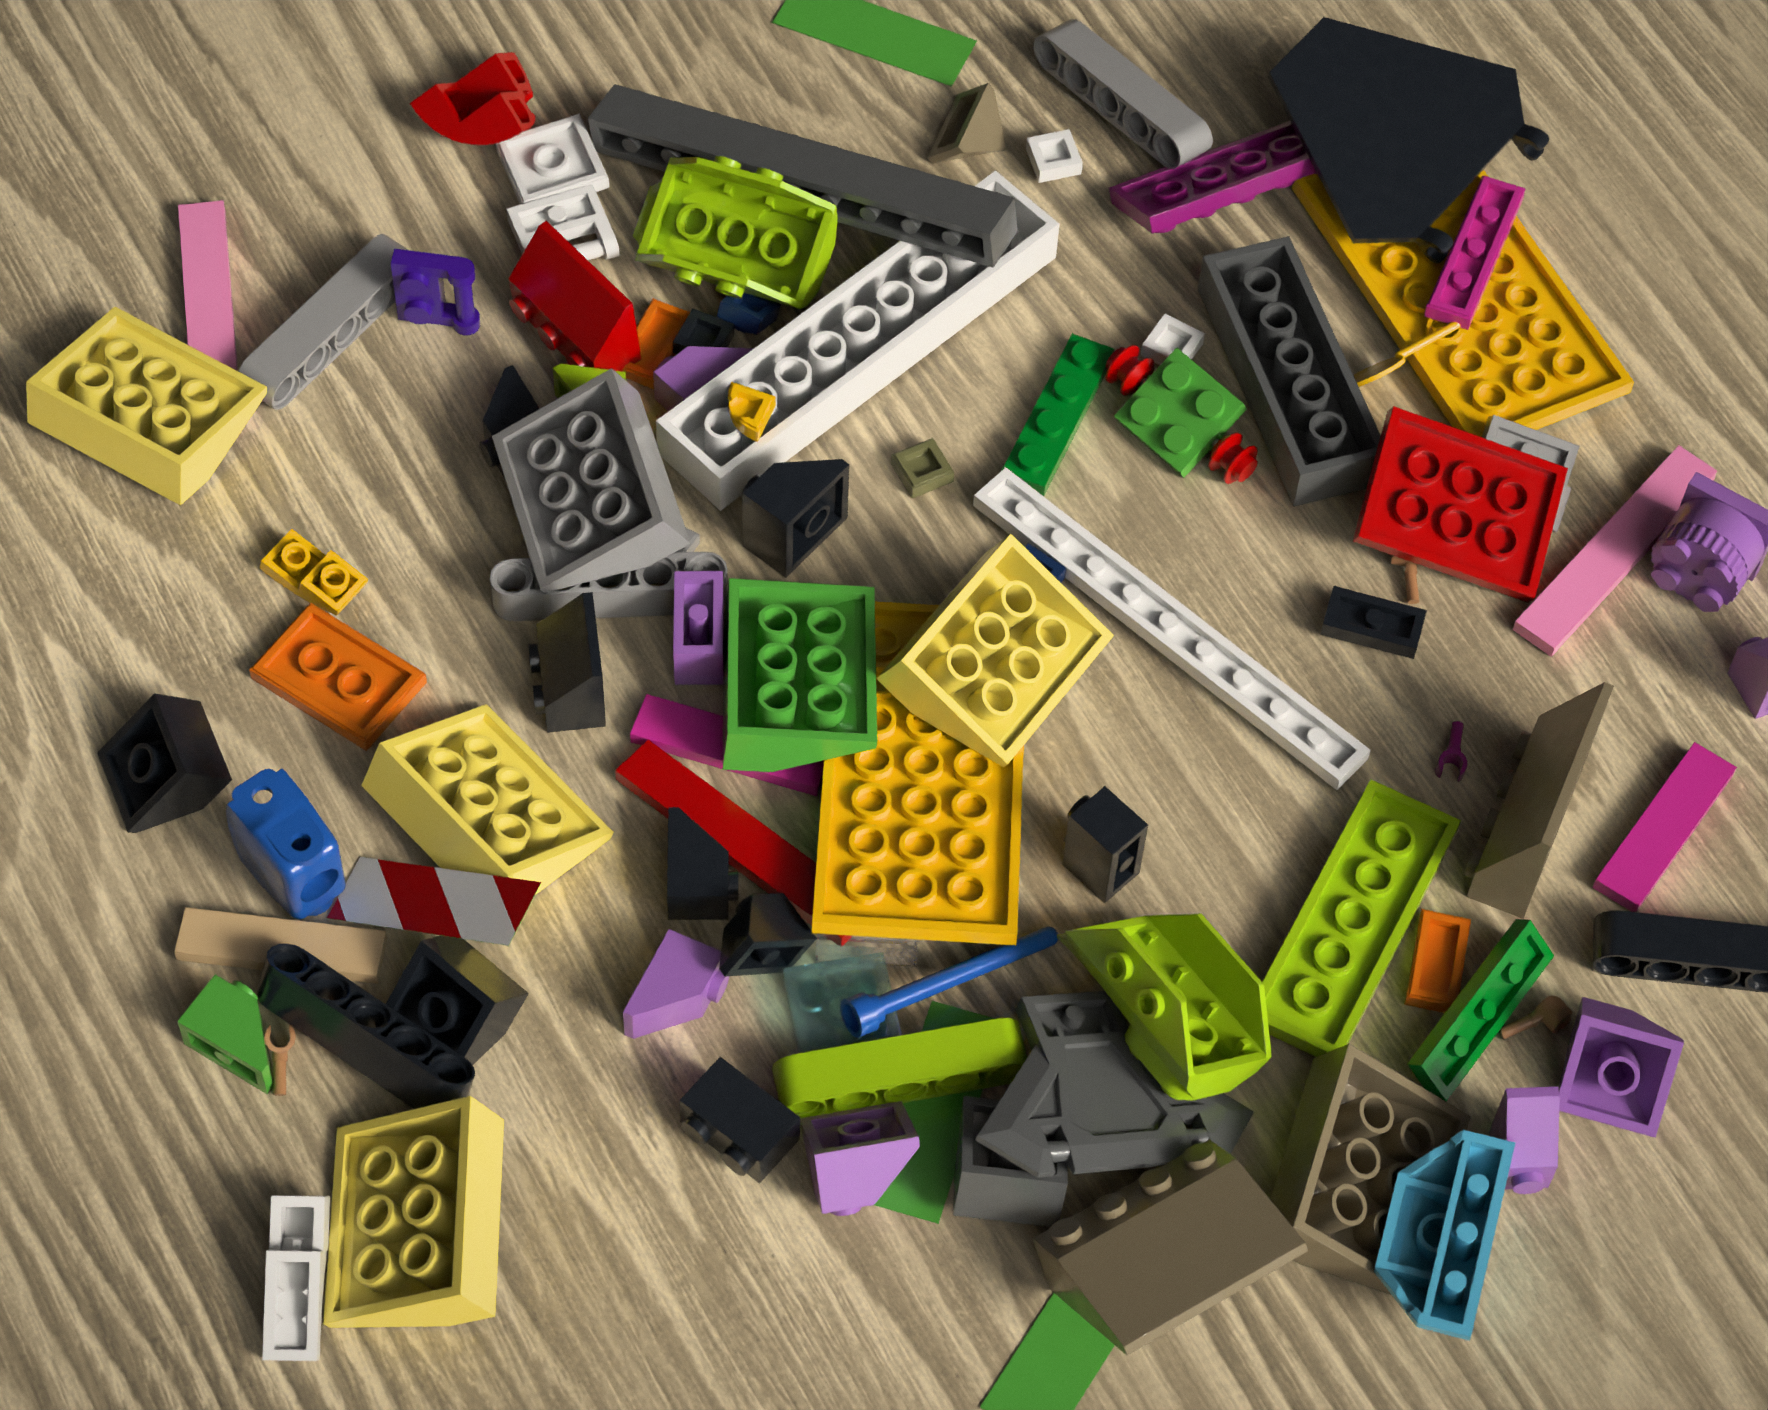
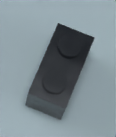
M1104 786L1091 798L1088 795L1081 797L1068 812L1067 817L1069 821L1067 834L1064 838L1065 849L1062 865L1099 899L1106 903L1140 873L1148 824Z
M719 1057L679 1100L680 1123L687 1136L697 1144L705 1145L708 1143L721 1153L723 1162L733 1172L740 1176H745L747 1173L758 1183L765 1179L800 1140L801 1117L722 1057Z

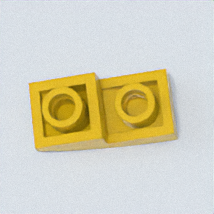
M293 529L277 543L260 563V570L309 603L311 602L336 616L368 583L367 577L335 552L330 550L325 555Z

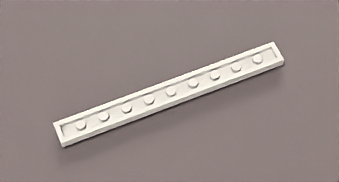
M1005 467L974 495L973 506L1008 534H1012L1024 546L1029 543L1066 567L1065 578L1334 789L1338 790L1368 760L1371 751L1368 747Z

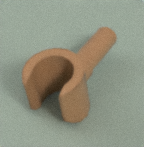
M1392 555L1390 564L1405 567L1404 576L1408 604L1419 603L1417 584L1418 564Z
M1548 996L1528 1016L1502 1026L1499 1034L1504 1040L1532 1027L1534 1028L1542 1022L1555 1034L1571 1022L1572 1010L1561 998Z
M269 1024L265 1030L264 1039L267 1047L272 1050L273 1095L285 1096L286 1062H288V1050L295 1043V1029L289 1024L290 1040L285 1045L278 1046L270 1040L271 1024Z

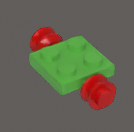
M1131 345L1127 348L1120 347L1112 353L1106 362V381L1108 383H1115L1120 380L1122 382L1121 394L1124 396L1132 395L1114 415L1122 426L1183 478L1186 477L1209 450L1211 452L1208 467L1211 471H1216L1220 468L1225 469L1223 477L1225 483L1231 484L1236 480L1243 482L1251 476L1258 465V460L1256 459L1258 448L1254 445L1245 449L1242 448L1243 436L1239 432L1223 437L1247 410L1243 402L1178 348L1155 371V362L1152 358H1145L1141 361L1138 359L1140 349L1136 345Z

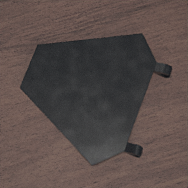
M1323 17L1268 74V79L1352 243L1416 242L1424 255L1436 264H1439L1447 257L1448 250L1453 245V239L1447 233L1430 227L1511 140L1522 155L1530 161L1537 160L1543 154L1544 147L1549 142V136L1543 130L1524 123L1516 69Z

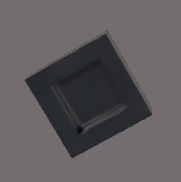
M692 308L673 341V353L678 354L688 346L728 347L734 337V324Z

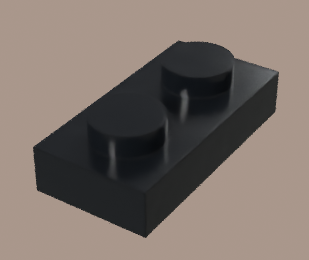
M1333 586L1320 635L1414 659L1427 610Z

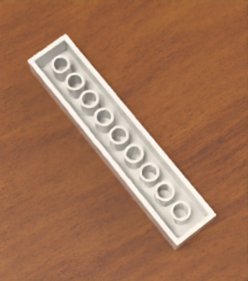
M994 171L975 186L1014 197L1018 232L994 268L899 241L656 420L657 446L661 457L721 511L742 495L745 485L753 476L757 474L762 475L774 463H782L789 460L1055 259L1059 223L1002 175ZM731 382L776 396V406L758 442L743 435L730 418L728 391Z

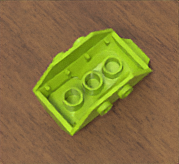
M716 155L714 161L700 157L670 158L663 179L649 187L635 227L633 237L639 244L635 261L675 272V279L692 286L699 287L702 280L716 284V291L733 298L742 299L743 293H747L798 309L809 305L821 288L835 247L838 222L836 205L782 181L783 176L775 171L757 167L756 173L740 169L741 164L724 156Z
M1202 913L1145 915L1067 930L1065 933L1056 934L1057 938L1077 957L1102 986L1128 1020L1130 1026L1125 1033V1040L1131 1053L1143 1063L1159 1082L1162 1090L1171 1098L1176 1100H1198L1230 1092L1254 1075L1272 1058L1264 984Z

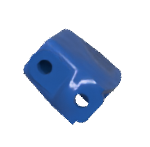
M283 768L277 772L272 769H264L237 786L232 792L233 800L226 805L227 823L235 849L241 862L254 878L290 916L300 920L307 916L320 915L331 907L334 898L343 893L346 887L338 842L305 794ZM261 790L272 793L271 800L263 804L256 803L253 797Z

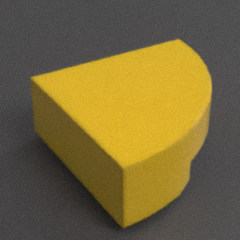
M731 382L728 391L730 418L743 435L758 442L776 406V396Z

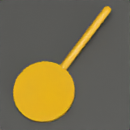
M1450 322L1395 353L1394 357L1376 363L1354 374L1353 376L1358 387L1396 370L1406 362V357L1461 327L1460 324Z

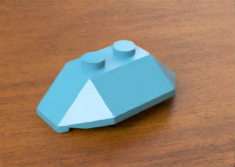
M1462 1130L1451 1137L1450 1141L1431 1150L1398 1172L1374 1273L1416 1327L1470 1341L1515 1142Z

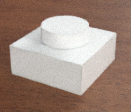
M1070 129L1027 138L1026 151L1039 183L1082 173L1083 162Z
M1164 314L1142 344L1141 356L1145 358L1150 357L1155 363L1161 365L1178 348L1192 360L1203 345L1205 333Z

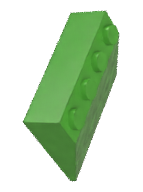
M729 578L724 614L722 770L776 772L875 749L877 747L874 587Z

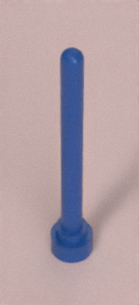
M1044 927L1017 938L1016 945H1000L877 996L874 993L867 995L865 992H860L847 997L840 1003L843 1022L854 1037L859 1038L878 1030L879 1024L884 1022L886 1015L1055 945L1058 941L1056 935L1058 932L1053 927Z

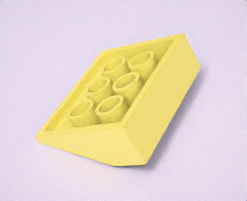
M113 307L26 381L27 423L181 506L210 479L266 396L267 386L127 312Z
M1010 534L984 553L876 679L912 714L1000 766L1005 767L1114 635Z
M487 704L380 742L361 785L440 868L542 882L536 894L609 841L614 833Z
M467 1096L337 1127L323 1319L325 1326L329 1328L453 1326L495 1317L504 1119L472 1096Z

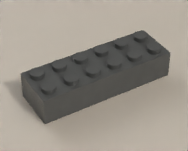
M1287 236L1203 256L1198 292L1293 507L1367 489L1381 434L1290 237Z

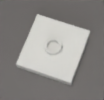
M580 114L529 129L517 137L495 144L497 153L520 205L592 184L596 192L610 188L606 171Z

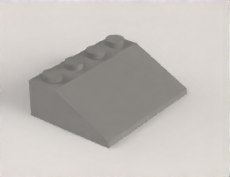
M612 368L492 436L539 588L544 593L648 567L691 544L640 393Z

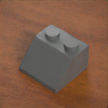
M963 1096L954 1172L953 1216L1051 1227L1052 1224L1060 1220L1068 1184V1166L1066 1163L1054 1162V1176L1037 1178L975 1140L1000 1100ZM1054 1137L1046 1138L1047 1142L1055 1141Z

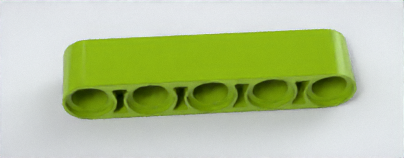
M997 1018L793 1054L777 1060L772 1066V1073L778 1101L799 1117L806 1118L898 1101L905 1103L1012 1083L1028 1057L1019 1022L1014 1018Z

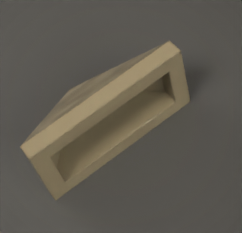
M989 83L957 94L927 157L932 164L1007 150L994 88Z

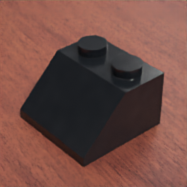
M843 459L774 463L762 475L757 474L753 476L742 491L743 547L787 578L848 518L850 464Z
M593 592L580 594L537 623L538 643L528 644L531 673L541 672L542 685L533 686L535 714L546 715L547 733L606 727L603 675Z
M154 693L97 752L123 822L129 833H138L203 810L232 781L201 701Z
M437 936L421 940L386 1005L446 1044L474 1065L506 1034L529 993L466 940Z

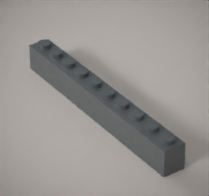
M614 84L588 117L596 152L664 172L670 158L700 157L714 161L716 155L739 162L741 164L740 169L756 173L757 167L766 168L783 176L782 181L835 204L839 223L994 268L1018 232L1014 197L764 127L756 123L739 120L678 101L665 99L639 90Z

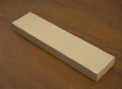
M185 907L174 953L176 960L263 970L267 952L271 947L277 944H292L303 948L350 981L378 984L387 943V934L384 930Z

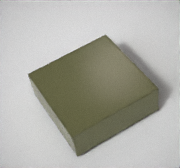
M933 438L891 454V465L912 499L954 482V471Z

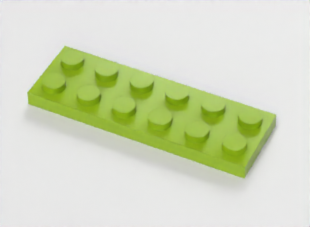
M1370 779L1262 982L1265 989L1269 1035L1315 1057L1349 1044L1459 829L1461 820Z

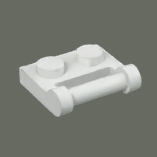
M593 184L507 208V219L522 254L538 226L547 221L567 241L595 233L598 239L574 245L587 260L602 256L605 260L620 255L615 234Z

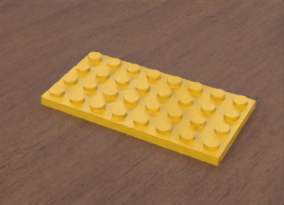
M1484 170L1430 226L1447 233L1453 239V243L1482 175L1489 177ZM1311 174L1295 180L1292 190L1400 350L1447 325V323L1425 317L1427 303L1447 257L1439 264L1433 263L1424 255L1416 242L1352 243L1318 174ZM1517 216L1469 329L1459 328L1406 357L1452 427L1479 437L1483 435L1489 416L1496 415L1538 430L1631 393L1634 384L1631 376Z
M875 601L876 678L939 605ZM876 679L877 747L867 751L824 760L812 933L1016 945L1024 745L1009 764L1002 767L912 714Z

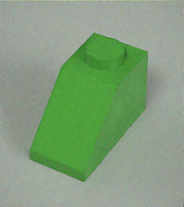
M214 975L177 1021L183 1043L268 1095L273 1088V1080L267 1045L264 1039L263 1021L257 1001L258 997L242 982L234 980L232 983H229L221 977Z

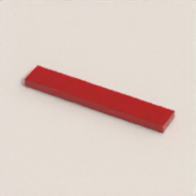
M649 739L615 770V780L666 818H668V807H679L729 852V865L768 894L784 893L802 919L812 926L816 862ZM824 934L840 947L852 937L849 935Z

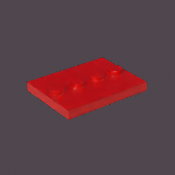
M1393 406L1386 414L1353 542L1529 603L1536 597L1568 468Z

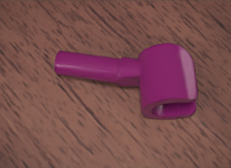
M1460 721L1452 722L1449 745L1446 751L1440 755L1435 768V774L1438 778L1441 777L1444 764L1447 763L1454 764L1458 768L1457 782L1461 781L1464 777L1468 760L1461 752L1464 724Z

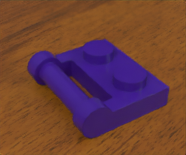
M394 249L391 259V271L398 320L410 321L414 324L428 323L452 326L458 334L464 336L475 334L480 328V314L474 308L472 283L475 280V266L473 262L468 258ZM443 278L448 279L449 283L453 285L455 304L446 303Z

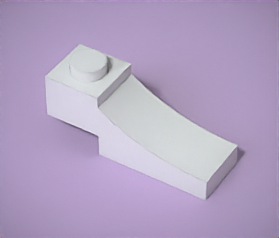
M271 1196L269 1250L266 1251L262 1360H320L323 1288L326 1255L329 1246L330 1196Z

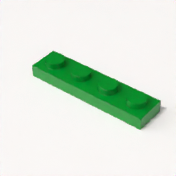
M1073 333L1071 334L1002 470L1006 467L1042 496H1045L1106 375V362L1114 352V348Z
M1514 920L1407 1063L1423 1088L1446 1102L1554 957V954L1531 920Z

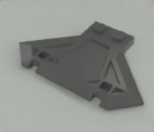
M1106 991L1021 997L1015 1011L1032 1051L975 1140L1037 1178L1054 1176V1162H1065L1072 1174L1163 1166L1179 1157L1187 1148L1195 1144L1204 1143L1209 1139L1231 1154L1254 1111L1224 1093L1198 1100H1176L1168 1096L1143 1063L1131 1053L1125 1040L1128 1025L1123 1014ZM1185 1125H1192L1193 1129H1186ZM1054 1137L1055 1141L1047 1142L1046 1138Z

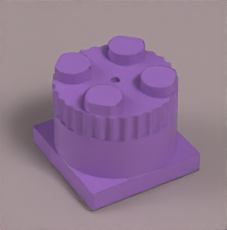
M1696 472L1688 483L1678 511L1652 548L1651 561L1654 564V569L1651 572L1652 578L1658 587L1667 591L1674 590L1685 599L1692 600L1700 610L1704 612H1717L1723 604L1727 605L1729 602H1732L1746 581H1753L1761 569L1768 552V509Z

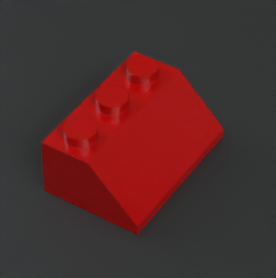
M545 221L540 224L508 278L512 295L509 304L516 317L523 323L529 321L537 329L543 343L550 350L554 351L557 349L566 357L568 365L606 370L612 368L614 371L623 372L624 366L627 364H636L642 360L633 303L549 222Z

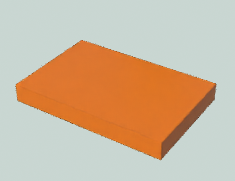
M311 602L249 669L251 679L365 751L371 747L427 683L424 672Z

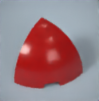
M515 52L495 53L457 82L435 84L410 103L417 115L433 130L453 141L469 145H490L510 140L530 129L536 119V115L530 111L526 104L533 98V91Z

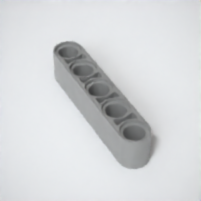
M1070 19L1035 38V56L1039 64L1047 72L1165 167L1175 169L1211 148V130L1198 114L1077 19Z
M377 235L246 358L239 372L267 386V394L262 400L276 410L288 405L396 301L391 259L394 249L408 250L387 235Z
M679 552L673 553L648 567L570 586L564 590L544 593L539 588L531 559L520 558L503 560L496 564L491 570L490 586L494 611L499 617L508 621L543 620L580 594L593 592L596 618L674 615V571H723V606L727 598L728 571L726 562L715 553ZM663 583V584H665V585H663V586H652L651 584ZM616 585L613 588H604L603 586ZM513 588H515V589H520V590L515 591V592H508V591H507L508 589H513Z

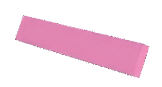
M224 200L178 205L188 345L238 371Z
M1678 445L1515 621L1513 631L1552 657L1655 545L1678 511L1688 483L1697 472L1714 480L1717 470Z

